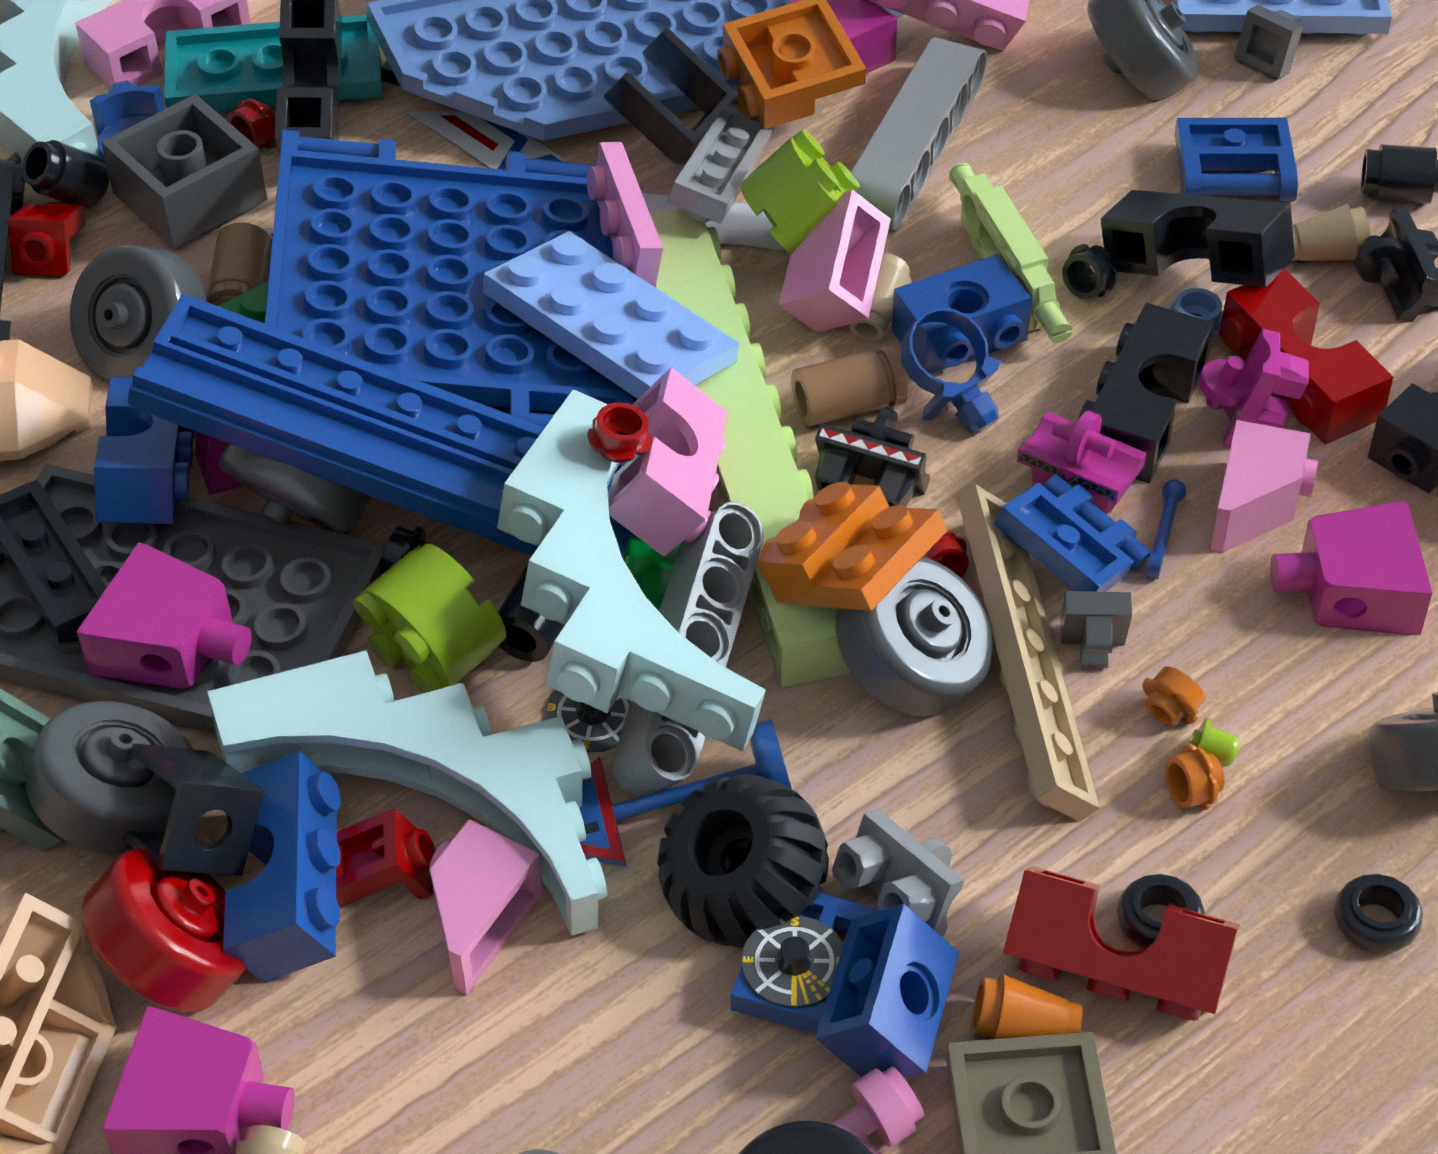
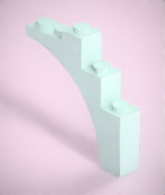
M573 389L504 483L497 529L511 534L521 541L538 546L528 563L521 605L549 620L565 625L554 641L546 686L563 693L574 701L586 703L605 713L609 712L617 697L622 696L648 711L657 712L697 730L707 738L721 741L743 751L754 732L766 689L710 658L679 634L645 597L622 559L609 518L607 486L619 463L611 462L602 457L599 452L590 446L587 439L588 430L593 428V419L597 417L598 411L607 404Z
M367 650L207 691L214 728L223 760L240 773L300 750L322 771L389 780L439 797L482 821L492 831L539 853L542 882L550 891L571 936L598 928V900L607 898L606 882L598 859L595 857L586 860L580 842L586 841L584 822L579 809L582 807V780L591 778V767L583 741L580 738L571 741L562 716L492 734L484 707L472 708L464 683L395 701L387 674L383 673L375 676Z

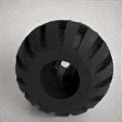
M740 774L707 783L703 786L704 793L695 790L680 802L685 809L680 815L673 812L665 825L664 833L668 837L660 839L657 861L659 866L658 878L663 895L675 916L687 929L704 940L719 945L744 947L745 942L756 928L762 930L782 925L778 918L781 917L787 923L797 916H801L808 905L813 908L814 901L823 892L819 884L826 882L829 866L828 844L820 821L812 807L796 791L780 782L761 776Z

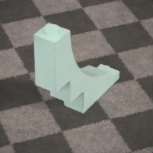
M0 0V145L11 154L16 152L20 156L22 163L26 152L34 143L57 140L100 156L93 123L68 98L64 91V80L69 60L79 42L75 22L106 9L113 0Z

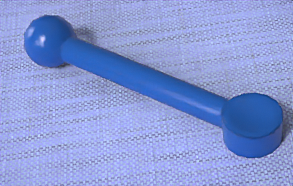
M1178 479L1167 481L1162 488V494L1166 500L1148 562L1147 577L1159 579L1178 502L1182 501L1186 496V486Z

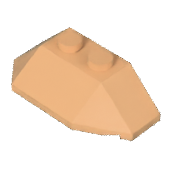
M19 339L0 341V461L23 459L57 443L70 432L77 434L90 427L92 381L90 376Z
M27 893L20 897L0 930V1154H63L113 1037L116 1024L104 979L85 934L82 921Z

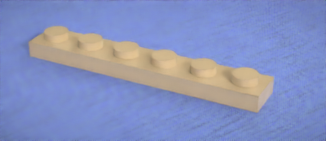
M975 484L957 498L964 523L962 534L971 549L976 569L974 580L983 595L993 641L995 642L1002 668L1000 680L1009 695L1015 718L1013 730L1016 738L1022 745L1029 771L1027 784L1032 795L1041 805L1053 808L1080 822L1099 810L1100 807L1030 556L1027 551L1021 549L1015 541L994 525L1001 508L1007 503Z

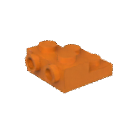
M801 0L723 24V47L717 49V61L720 71L726 81L736 78L740 85L737 89L738 101L744 116L747 119L757 116L764 130L814 115L815 99L866 84L867 69L827 0Z
M837 482L823 488L814 499L807 500L800 510L799 519L784 527L776 537L768 539L762 547L760 558L756 562L777 603L872 611L947 532V528L938 509L907 508L903 505L889 507L880 486L852 485L847 482Z

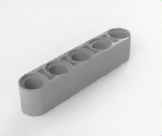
M932 37L852 169L851 173L860 185V188L855 192L891 219L890 230L897 231L904 222L976 96L986 68V50Z
M738 502L725 503L713 511L707 527L698 538L691 543H687L685 540L680 543L659 610L679 634L725 668L755 571L756 561L763 544L764 534L761 521L755 512ZM631 701L613 756L612 770L615 781L621 790L634 798L666 790L693 774L706 736L664 715L648 711ZM652 756H653V757L655 758V760L657 761L658 766H657L656 763L654 762Z

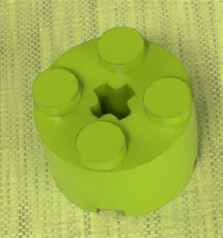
M802 129L795 136L787 140L740 183L741 192L756 216L764 211L767 219L773 225V228L768 232L790 255L807 235L838 205L836 201L844 192L849 190L856 191L860 188L858 181L841 162L838 161L831 167L822 158L825 155L824 150L805 129Z
M426 543L422 547L419 545L413 551H410L352 601L360 617L374 630V633L367 638L368 644L384 664L391 668L399 662L411 670L409 676L412 682L422 694L457 684L506 639L503 621L490 599L488 598L479 606L467 589L475 580L455 559L433 544Z

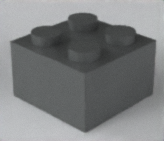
M196 94L101 141L113 194L173 249L194 240L268 200L259 149Z

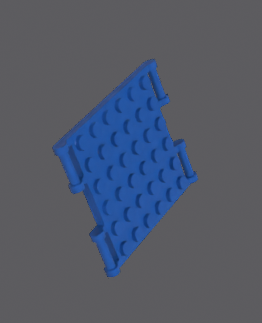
M282 130L265 324L485 406L508 408V414L542 427H546L554 415L530 413V410L536 412H557L573 389L606 404L617 402L633 404V396L483 293L485 272L568 231L613 259V244L610 235L604 236L601 231L600 209L597 200H590L587 190L588 169L590 166L596 165L525 158V152L515 151L507 152L505 170L396 160V140L379 138V143L374 144L299 136L300 131Z

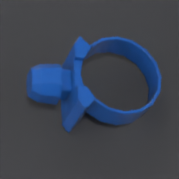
M126 80L114 83L108 94L98 95L90 100L99 139L98 148L101 158L105 161L101 141L165 110L160 86L147 85L138 87Z
M936 308L923 313L905 333L900 346L901 362L908 377L921 389L934 394L933 398L924 407L922 419L933 420L955 406L958 411L955 416L967 430L974 434H979L999 419L998 408L988 391L982 393L980 388L998 370L1001 360L989 357L988 342L980 326L968 315L955 309ZM928 322L946 323L957 328L969 339L975 352L976 369L967 382L961 384L957 382H944L931 376L919 364L913 352L912 336L917 326Z

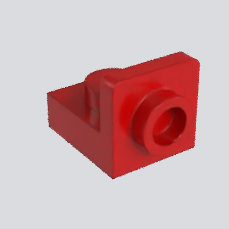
M29 201L8 219L13 272L21 275H67L71 271L69 240L86 225L84 203Z
M395 808L337 831V843L340 849L341 860L340 864L336 867V899L340 906L397 883L405 886L418 899L433 895L429 867L432 857L436 852L434 843L424 829L416 828Z

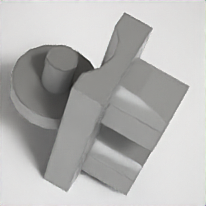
M879 809L863 814L856 838L840 844L832 867V875L846 888L852 889L866 886L879 897L876 903L879 911L905 904L941 937L945 936L948 927L946 921L948 909L961 891L965 881L949 868L952 858L949 847L937 838L919 843Z

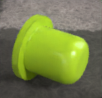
M1206 717L1199 730L1195 729L1193 731L1189 744L1195 745L1197 749H1203L1206 753L1215 755L1221 766L1227 767L1233 763L1240 744L1239 739L1235 735L1212 727V720Z

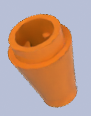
M1001 974L998 980L982 977L975 996L971 1032L972 1035L987 1037V1040L1080 1033L1083 1015L1082 1004L1068 1002L1065 998L1005 974Z

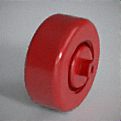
M135 848L118 856L87 891L84 897L81 913L82 923L87 939L98 958L121 983L137 995L158 1006L179 1012L205 1010L214 1005L246 971V966L241 960L223 951L225 890L207 873L160 870L152 863L145 848Z

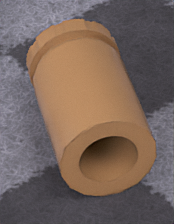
M233 223L225 226L219 232L216 239L206 295L208 303L219 306L269 280L272 238L265 230L250 223Z
M892 346L878 348L876 352L870 350L792 370L791 375L795 405L806 427L879 410L888 405H900L907 401L908 387L905 369L898 352Z

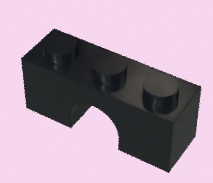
M281 0L279 40L283 57V87H277L275 140L279 156L283 129L300 131L299 136L339 140L343 22L338 0Z
M1131 190L1100 218L1103 245L1111 254L1117 272L1159 276L1174 263L1188 259H1209L1212 282L1266 288L1295 257L1291 203Z
M1145 303L1135 324L1127 322L1124 325L1116 348V356L1118 358L1115 363L1111 361L1105 362L1097 383L1096 395L1098 397L1095 402L1086 400L1079 415L1080 418L1088 410L1099 414L1102 417L1101 434L1146 452L1145 465L1135 479L1151 483L1170 443L1176 400L1189 403L1198 385L1200 372L1208 362L1214 322L1149 303Z

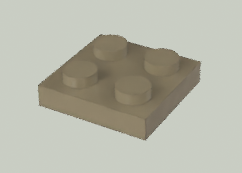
M1093 1032L947 1043L946 1061L961 1154H1117Z

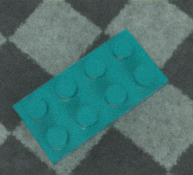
M366 15L342 16L340 101H360L367 98L383 97L380 45L366 19ZM280 22L166 31L164 79L166 109L194 94L199 96L215 111L235 110L240 101H246L247 99H254L269 107L276 106L277 87H283V57L279 40Z

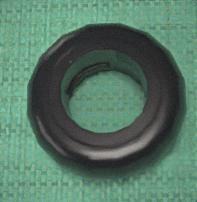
M1165 874L1145 875L1131 882L1121 894L1117 908V916L1122 931L1132 943L1142 949L1155 942L1162 922L1149 918L1142 911L1143 908L1156 904L1164 906L1174 905L1205 914L1201 898L1191 885L1177 877Z
M1381 874L1361 875L1347 882L1336 897L1334 915L1339 930L1349 942L1363 950L1379 954L1397 952L1410 945L1421 931L1423 911L1419 899L1408 885L1394 877ZM1372 904L1383 906L1390 910L1397 919L1385 923L1374 921L1367 917L1360 908Z

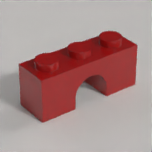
M1285 268L1266 288L1242 285L1227 291L1219 334L1230 350L1237 352L1246 361L1262 329L1280 333V352L1308 359L1309 382L1301 398L1295 399L1277 394L1281 399L1287 400V406L1302 425L1307 426L1326 445L1376 423L1377 416L1387 406L1394 377L1357 340L1337 348L1326 349L1311 346L1320 303Z
M1035 866L1024 870L1003 950L1004 954L1019 958L1018 970L1051 980H1059L1061 970L1089 978L1086 989L1119 1000H1128L1131 990L1159 998L1157 1010L1187 1020L1199 1021L1201 1011L1212 1014L1216 1013L1240 924L1169 905L1165 909L1161 928L1154 943L1141 950H1121L1105 941L1096 927L1094 912L1101 885Z

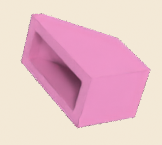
M853 190L846 191L836 201L838 205L807 235L789 259L778 306L816 333L869 318L891 219Z
M1236 420L1217 510L1211 551L1223 553L1294 519L1299 495L1307 497L1312 495L1318 460L1306 458L1311 433Z
M470 819L453 840L447 839L437 848L429 867L436 911L454 988L465 995L470 992L543 894L539 853Z

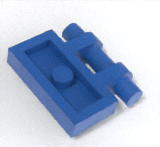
M1058 474L1050 477L1044 486L1038 482L1005 504L994 522V525L1015 541L1021 549L1027 551L1073 591L1106 592L1125 578L1130 567L1135 571L1139 570L1148 561L1152 552L1135 538L1137 531L1123 519L1115 522L1093 504L1094 496L1079 484L1072 487Z

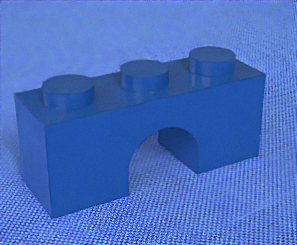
M111 377L105 405L106 436L99 437L94 463L96 522L173 524L176 501L188 500L189 469H192L193 439L196 438V431L132 408L128 404L129 387L132 384V378Z
M300 750L241 773L264 789L249 852L266 866L251 881L225 891L223 951L241 960L245 964L246 969L263 983L336 957V925L340 921V909L336 899V867L340 864L341 860L340 849L337 843V810L341 806V795L334 778L328 772L320 770Z

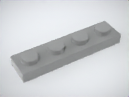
M728 105L713 122L676 178L667 203L680 207L686 216L702 222L714 221L721 224L741 191L740 183L755 168L769 144L775 127L764 130L757 117L747 119L741 110Z

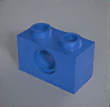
M996 254L895 288L892 332L902 344L905 333L923 313L936 308L955 309L968 315L980 326L988 342L989 354L1028 340L1032 297L999 255ZM928 322L917 326L912 336L913 352L919 364L929 374L958 366L963 362L976 358L969 339L957 328L946 323Z
M905 904L851 919L815 1039L860 1077H863L875 1068L883 1073L892 1066L904 1078L926 1073L933 1054L934 1042L944 1005L949 995L950 983L959 952Z

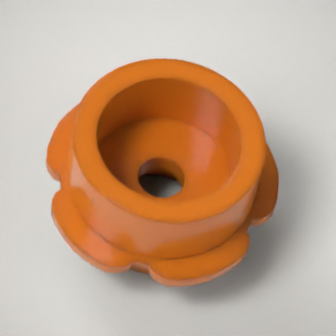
M1164 666L1153 680L1146 678L1143 681V690L1148 695L1144 705L1157 720L1171 727H1175L1180 721L1185 724H1193L1197 721V709L1205 701V694L1200 686L1188 675L1176 668Z
M1189 744L1182 748L1180 754L1170 756L1166 761V784L1172 799L1180 808L1187 809L1199 805L1201 810H1207L1211 807V804L1217 801L1218 793L1224 788L1225 779L1222 766L1215 755L1206 753L1203 749H1197L1195 745Z

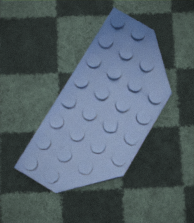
M378 0L367 2L366 19L402 90L546 141L630 123L604 98L605 93L626 72L638 80L672 113L699 108L642 53L665 28L670 29L737 92L740 85L736 78L726 81L717 61V49L723 47V24L787 5L792 0ZM738 95L733 99V101L738 100Z

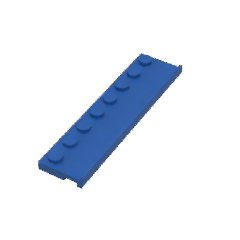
M186 294L181 295L154 339L152 351L142 368L137 367L133 374L132 384L129 387L128 404L132 408L293 466L299 470L526 554L533 555L538 546L521 541L515 536L497 529L504 483L545 427ZM627 462L619 463L615 473ZM611 479L610 483H609L608 486H607L608 495H609V491H610L612 479ZM609 516L623 558L632 532Z

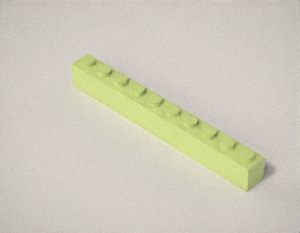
M681 209L650 214L663 246L656 288L739 342L737 362L695 386L728 411L723 434L726 445L718 459L716 474L719 475V481L713 490L718 506L721 507L728 502H738L754 511L762 524L764 532L763 547L768 539L776 537L784 527L796 522L799 519L803 504L809 499H814L809 473L806 469L797 470L795 464L797 461V448L793 431L790 426L781 427L779 421L781 418L779 395L774 384L766 385L763 379L766 374L763 352L759 343L750 344L748 339L750 337V322L744 303L735 304L736 290L734 277L729 264H720L721 246L716 228H707L705 222L686 216ZM756 564L748 593L781 688L851 674L843 660L836 637V615L838 608L777 603L758 564Z

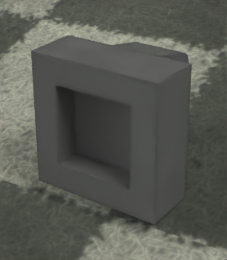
M1259 4L1247 10L1234 58L1277 79L1284 77L1290 73L1302 33L1303 25L1300 24L1301 19L1283 10L1271 11Z
M1065 592L1060 617V644H1080L1081 668H1108V653H1112V645H1125L1132 619L1131 592Z

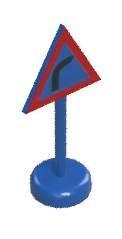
M772 719L757 723L749 740L756 764L612 805L601 757L599 756L590 764L591 778L582 780V807L579 808L586 832V841L580 842L586 860L596 857L601 863L627 867L616 821L679 804L695 790L704 793L703 786L727 776L731 778L740 774L755 775L780 782L792 789Z

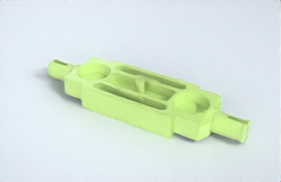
M968 163L956 164L949 171V175H951L949 179L960 193V200L962 202L960 221L971 237V244L981 259L998 254L1032 297L1028 331L1044 328L1051 342L1061 343L1071 336V329L1073 328L1059 309L1060 303L1056 298L1055 283L1047 272V255L1002 185L993 187L985 173L974 175Z

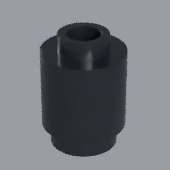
M57 140L36 142L28 149L22 163L23 179L40 195L60 202L84 203V209H88L102 199L107 192L109 186L108 170L105 161L100 156Z
M1380 144L1379 150H1365L1361 171V194L1374 195V199L1377 201L1430 204L1433 193H1438V159L1435 147Z

